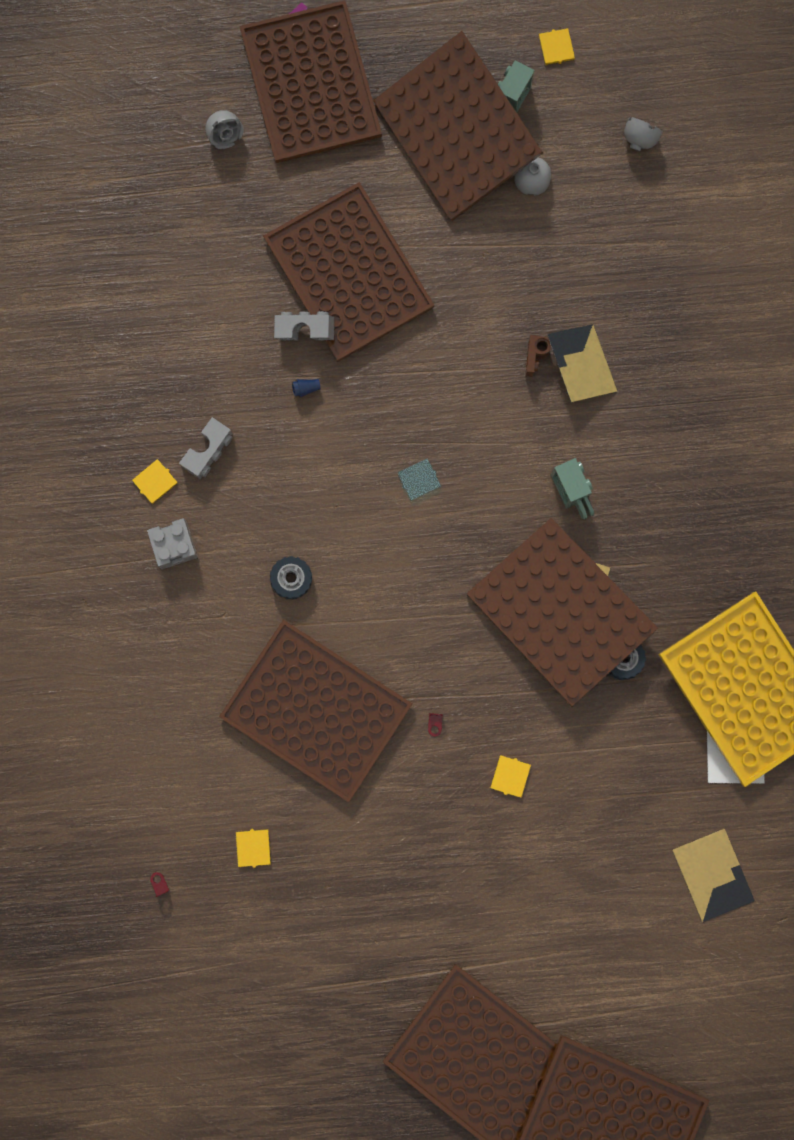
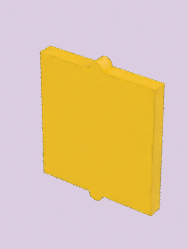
M568 28L557 31L553 29L552 32L539 34L545 65L561 64L564 61L575 59Z
M158 459L132 480L141 490L140 493L144 494L152 504L178 483L169 473L170 470L166 469Z
M500 755L490 788L504 792L505 795L511 794L521 798L531 765L520 762L517 758L511 759Z
M251 829L250 831L236 832L238 867L252 866L255 868L257 865L271 864L268 830L254 831V829Z

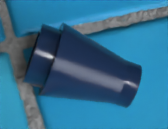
M296 379V381L292 382L295 397L299 396L301 398L321 390L319 379Z

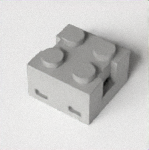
M184 518L173 521V525L164 528L158 526L147 530L158 567L161 569L198 558L188 523Z

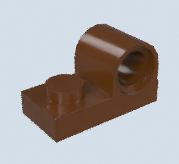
M530 335L528 340L526 377H533L534 371L538 372L539 360L535 359H544L549 355L551 344L548 338ZM544 345L546 350L539 351L537 346Z

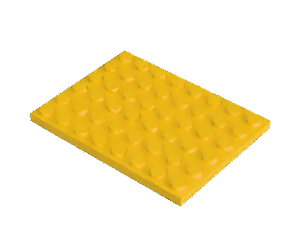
M757 592L751 593L658 654L743 787H746L794 754V650Z

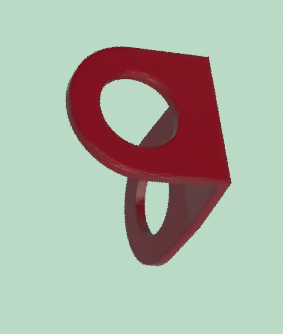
M429 713L428 732L433 737L441 734L443 714ZM437 726L439 729L438 733H432L431 728Z
M155 872L151 875L150 882L156 893L155 897L170 891L161 873ZM154 876H160L161 881L155 883L153 881Z

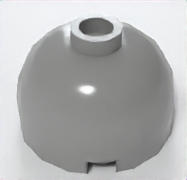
M220 110L212 114L205 126L208 140L218 149L232 147L235 145L233 142L237 138L240 140L244 132L243 125L238 117L227 110Z
M629 117L624 129V136L631 143L630 148L640 151L641 148L650 149L654 147L663 131L657 127L652 129L653 127L649 123Z
M536 158L514 175L515 185L518 190L526 195L534 194L535 196L545 192L551 181V169L548 163L542 158Z

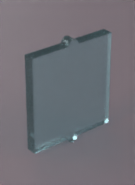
M428 459L398 472L403 483L402 487L406 489L411 501L441 487L435 475L436 471L432 469Z

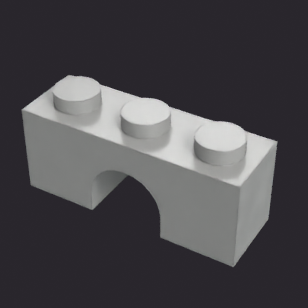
M281 312V315H275L274 338L278 340H298L299 330L303 326L308 325L310 328V338L314 340H334V317L328 315V312H317V315H310V312H299V315H293L292 312Z
M213 417L201 432L203 437L210 441L209 448L202 453L195 452L190 448L179 463L182 468L198 479L207 476L211 470L210 465L213 461L216 462L220 458L222 448L228 446L233 438L232 431Z

